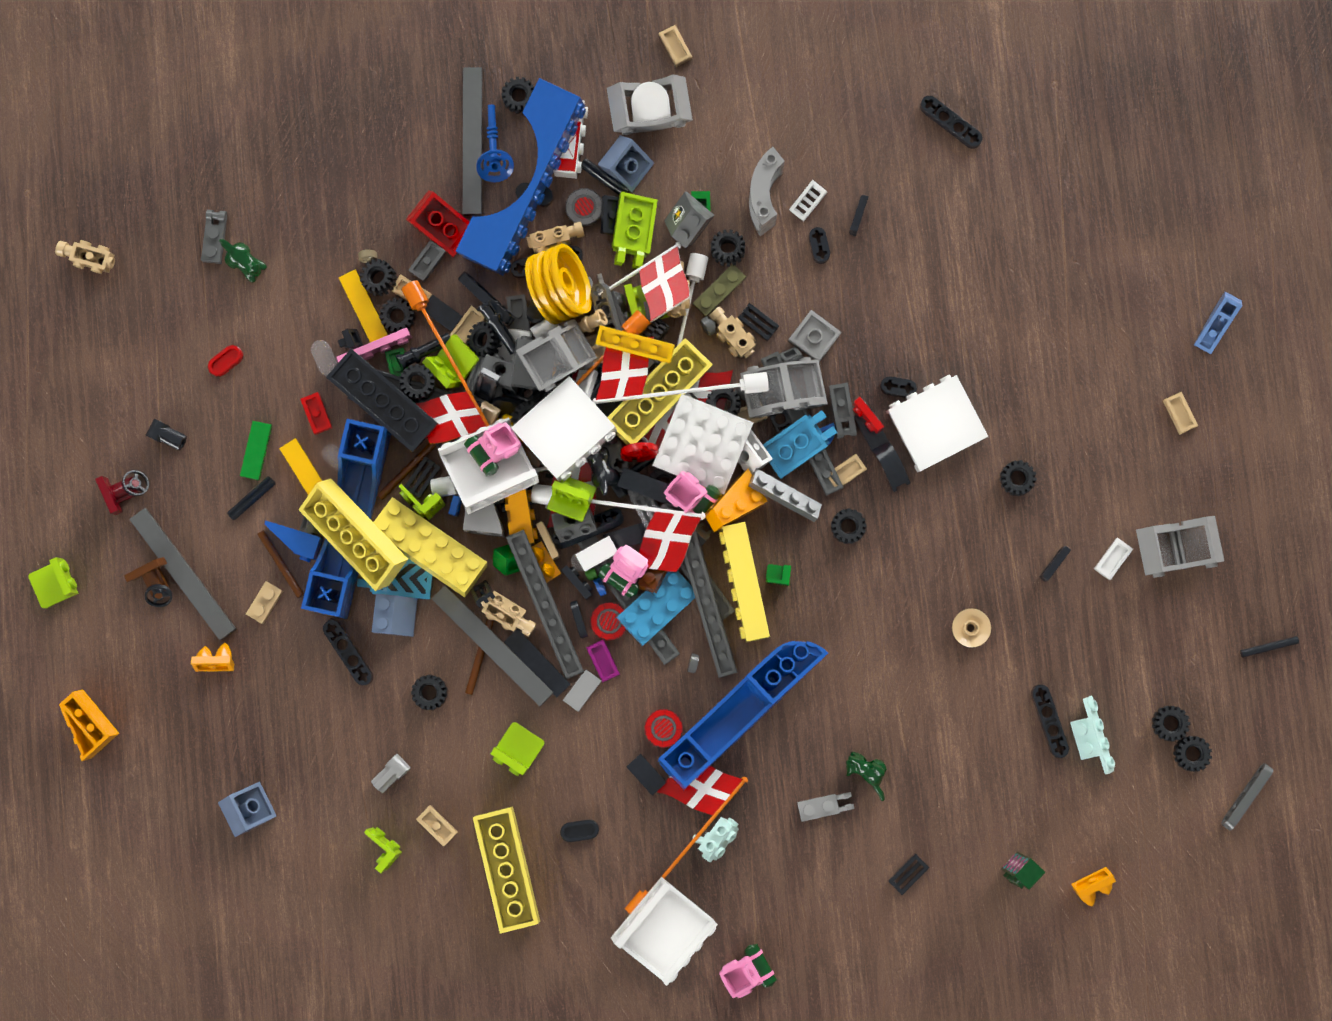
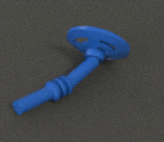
M488 105L487 130L489 131H487V134L489 135H487V138L489 139L490 150L478 158L476 169L482 179L488 182H500L512 174L514 162L507 152L497 150L496 139L498 135L496 134H498V131L496 130H498V127H496L495 105ZM484 159V162H483L484 169L482 170V168H481V162H482V160ZM508 159V161H509V166H508V168H507V170H506V169H505V167H506V160ZM490 171H491V172H498V171H499V172H500V175L492 176V175H488V173H489Z

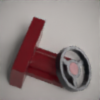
M138 470L127 472L123 476L122 481L112 486L108 478L104 476L95 479L110 514L114 515L123 512L119 503L134 496H141L149 488L147 476ZM135 473L134 477L131 476L125 479L128 474ZM138 474L145 479L146 489L141 486Z

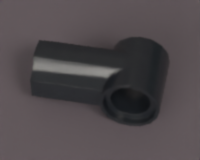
M153 419L146 436L180 451L186 443L187 436L169 428V425Z

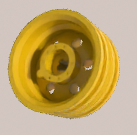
M559 244L528 257L525 265L528 289L537 309L549 323L556 325L578 317L581 314H586L591 310L590 282L582 262L572 248L566 244Z

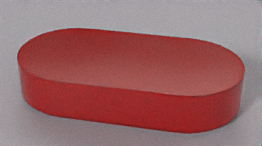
M235 345L227 346L209 361V372L217 377L225 375L242 361V350Z

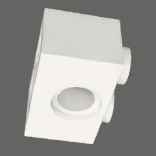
M750 430L738 463L744 471L749 469L751 474H753L756 468L762 469L773 458L754 432Z

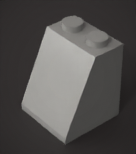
M494 503L471 514H468L465 509L463 524L465 532L505 537L506 533L497 505L495 506Z

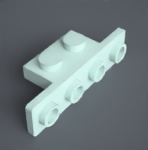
M1092 696L1083 699L1088 718L1070 722L1081 760L1100 756L1106 775L1114 771L1115 762L1109 754V742L1104 737V725L1097 713V702L1093 700Z

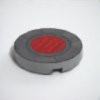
M588 188L573 191L566 201L568 218L573 223L581 222L582 226L595 224L601 217L602 200L600 196Z

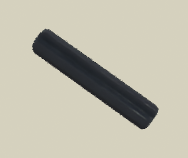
M587 158L582 161L581 167L583 170L616 194L620 195L621 192H629L627 187Z
M269 476L266 477L227 512L228 516L232 520H236L275 485V481Z

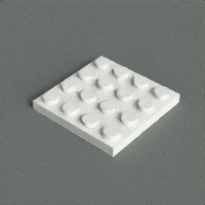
M681 394L660 445L659 453L656 455L652 466L677 476L682 471L689 472L699 480L698 483L704 487L713 485L718 488L721 494H725L753 422Z

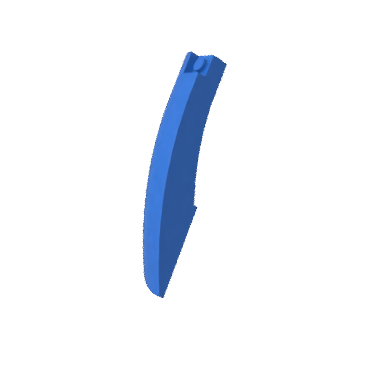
M791 641L777 647L658 759L664 771L685 790L798 684L828 652L819 645L808 641Z

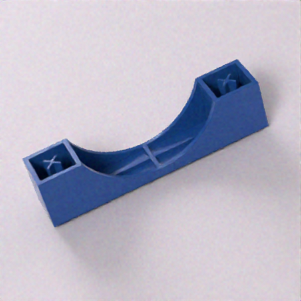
M541 78L538 79L523 110V114L534 130L538 147L537 166L532 181L523 195L511 206L488 216L472 217L456 249L457 253L502 276L508 273L512 265L510 261L513 255L516 256L520 249V240L526 237L528 232L527 226L536 216L535 209L538 204L540 205L543 202L545 196L543 193L546 187L549 188L552 183L553 177L551 176L553 170H558L561 164L560 157L562 153L565 154L569 148L568 141L571 136L575 135L579 119H582L585 115V104L581 97Z
M346 419L338 452L337 485L371 520L391 433L383 426ZM326 538L320 554L310 570L301 609L348 619L358 572Z

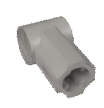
M396 754L371 783L378 791L384 793L397 779L402 778L411 767Z

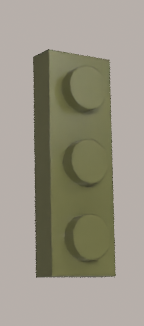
M732 264L693 302V305L707 317L746 279V276Z

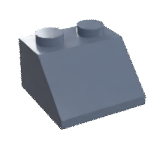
M620 135L598 163V166L627 187L630 192H633L654 162L632 139Z
M376 594L372 632L414 637L418 599Z
M260 782L235 792L218 802L235 837L276 817L275 811Z

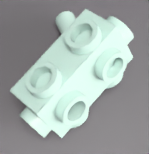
M721 817L710 832H707L704 837L700 836L695 842L701 844L698 848L703 852L701 856L709 862L721 858L725 853L726 846L736 838L737 831L739 830L737 826L739 824L730 817L728 820Z

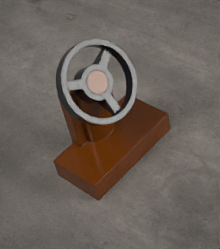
M164 557L155 559L124 575L127 582L143 578L147 586L144 596L145 600L154 607H164L172 601V591L160 570V567L167 564ZM148 592H150L151 596L154 598L153 602L148 599ZM170 596V599L164 603H156L157 600H162L164 597Z

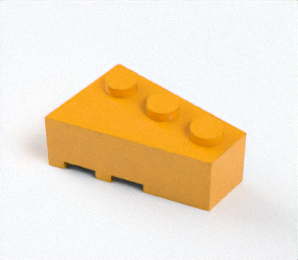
M749 469L738 476L735 482L725 491V494L705 514V518L714 532L757 510L768 502L763 494L749 487L752 477Z
M526 488L505 498V511H507L509 535L524 530L531 545L536 544L535 539H538L537 528H533L532 520H536L535 511L530 508L529 503L532 491Z
M84 690L72 692L59 704L67 726L71 728L73 733V741L77 744L81 753V761L92 759L119 734Z

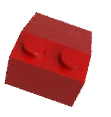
M428 190L405 219L452 257L456 255V249L469 224L466 218L430 190Z

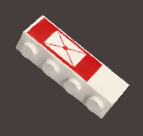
M585 107V115L577 123L578 128L575 135L571 136L568 141L569 148L565 154L562 153L560 157L561 164L558 170H553L556 177L577 179V174L581 173L582 162H579V156L583 155L584 144L581 143V139L586 134V125H583L584 118L587 119L588 107Z

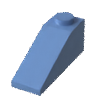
M1224 292L1194 345L1211 354L1241 309L1242 300Z

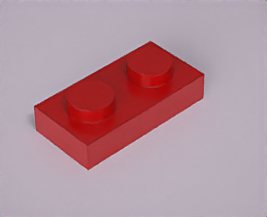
M319 392L300 399L315 435L333 428Z
M861 397L857 398L853 403L854 412L859 417L862 416L865 419V425L871 432L874 431L878 434L883 430V424Z

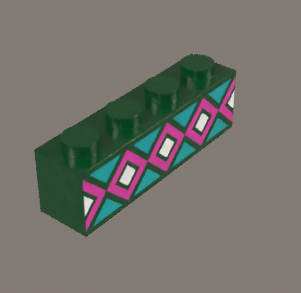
M1016 852L1001 868L1005 872L1003 876L1011 884L1013 883L1021 889L1025 887L1028 890L1045 874V871L1035 861L1019 852Z

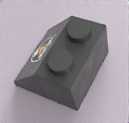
M685 191L664 222L671 236L683 247L688 248L696 242L715 215Z

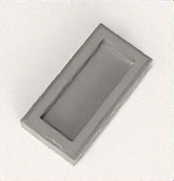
M586 669L563 701L579 712L601 683V680Z

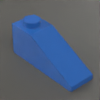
M265 520V525L295 554L300 555V560L311 562V559L317 560L323 538Z

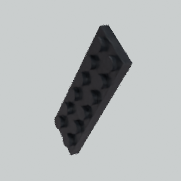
M353 349L347 352L326 377L413 453L438 425L433 418Z

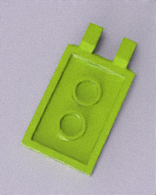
M625 192L620 193L612 242L613 251H616L614 265L622 266L625 261V255L630 254L634 255L632 269H638L643 266L644 258L650 254L657 199Z

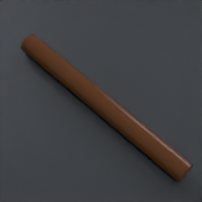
M429 442L377 494L378 497L383 500L436 445Z
M264 530L259 532L257 535L297 598L304 595L303 591Z
M487 619L485 625L492 630L494 621ZM478 647L465 693L473 695L485 654L480 647Z

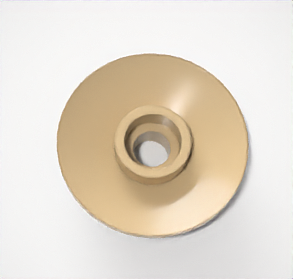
M965 609L954 618L952 632L960 644L966 647H977L985 643L989 638L991 623L982 611L978 609ZM969 624L973 625L974 630L972 632H969L967 630V626Z

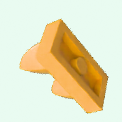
M541 541L532 546L546 583L560 576L562 573L551 558L543 542Z
M225 642L219 647L215 656H212L211 651L204 646L197 653L196 657L191 659V665L195 672L234 671L231 650Z
M1104 867L1071 885L1084 903L1093 906L1096 899V891L1099 890L1109 895L1112 885L1116 880L1107 867Z

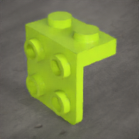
M55 557L49 560L50 565L29 574V580L42 608H48L79 594L76 589L77 584L70 575L69 566L62 558Z
M513 722L497 747H494L490 754L494 756L492 760L500 765L505 763L510 767L509 771L516 776H519V774L525 775L545 742L520 724Z

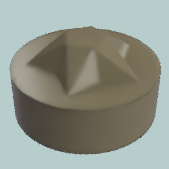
M362 250L358 253V259L360 262H369L371 264V260L377 261V252L374 250Z

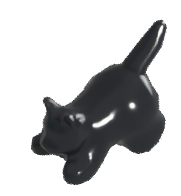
M602 447L601 451L599 450L594 455L591 454L586 460L592 471L591 481L597 490H601L605 496L608 492V486L618 483L620 475L616 469L610 466L608 449Z

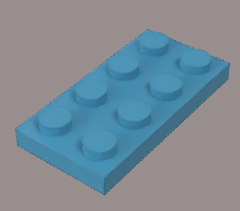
M678 570L677 572L667 571L657 594L645 591L618 615L617 619L643 646L695 599L693 588Z

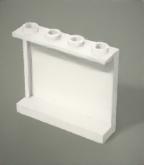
M949 374L940 379V384L934 386L932 383L923 388L924 392L918 395L914 392L906 396L907 401L900 403L898 400L889 405L890 409L886 411L887 414H890L915 463L914 467L917 472L988 437L957 375L951 377Z
M570 376L511 427L559 482L567 480L576 467L580 468L587 461L586 458L591 454H596L601 449V445L605 441H611L616 436L615 432L618 431Z
M509 417L499 419L488 427H481L470 435H463L457 441L445 443L438 449L445 468L468 514L539 483L538 475L535 469H533L522 445L518 453L508 459L500 460L497 463L499 466L498 471L488 477L480 470V467L464 446L468 438L472 436L480 438L485 431L498 423L503 424L506 422L511 428L512 425Z
M661 877L612 935L611 939L617 947L624 949L659 977L667 986L677 978L680 969L690 962V957L695 951L697 952L701 949L704 940L715 932L718 924Z

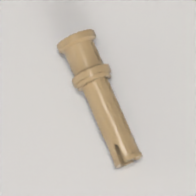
M597 309L594 314L584 316L581 322L577 324L583 333L586 331L593 332L596 327L606 325L608 320L604 311Z

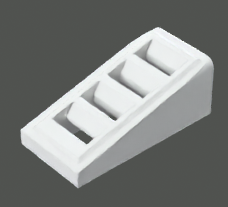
M812 180L789 210L804 222L827 194V191ZM812 187L820 193L819 196L811 191ZM807 194L816 199L814 203L806 197ZM805 200L811 207L807 208L801 201ZM799 205L806 213H801L796 207Z

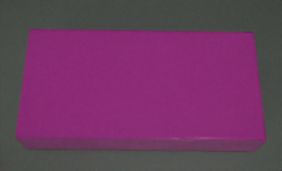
M604 639L586 647L602 683L620 675Z

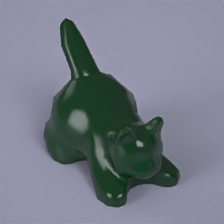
M219 239L221 246L227 251L224 259L225 263L230 268H238L251 283L256 281L255 276H259L261 270L267 269V265L250 254V249L246 244L239 242L231 245L228 241Z
M851 752V756L846 761V775L850 776L856 773L862 776L867 783L873 786L880 800L884 801V793L880 788L883 776L887 770L884 762L878 759L868 762L863 755Z

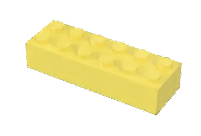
M685 338L674 349L671 363L661 362L647 376L643 394L691 389L713 364ZM681 394L625 400L607 418L618 430L615 432L616 435L626 445L638 443L679 401Z
M332 479L318 482L299 508V511L375 591L389 586L408 561V558Z
M393 497L373 522L408 559L463 597H466L487 568V561Z
M742 522L723 526L722 532H719L721 545L725 544L726 551H723L725 564L729 563L730 570H727L729 583L733 582L734 589H731L732 599L737 601L738 608H735L737 620H741L742 627L739 628L741 639H745V642L769 638L770 634L746 524Z
M513 806L474 816L473 821L500 933L539 924L540 918Z

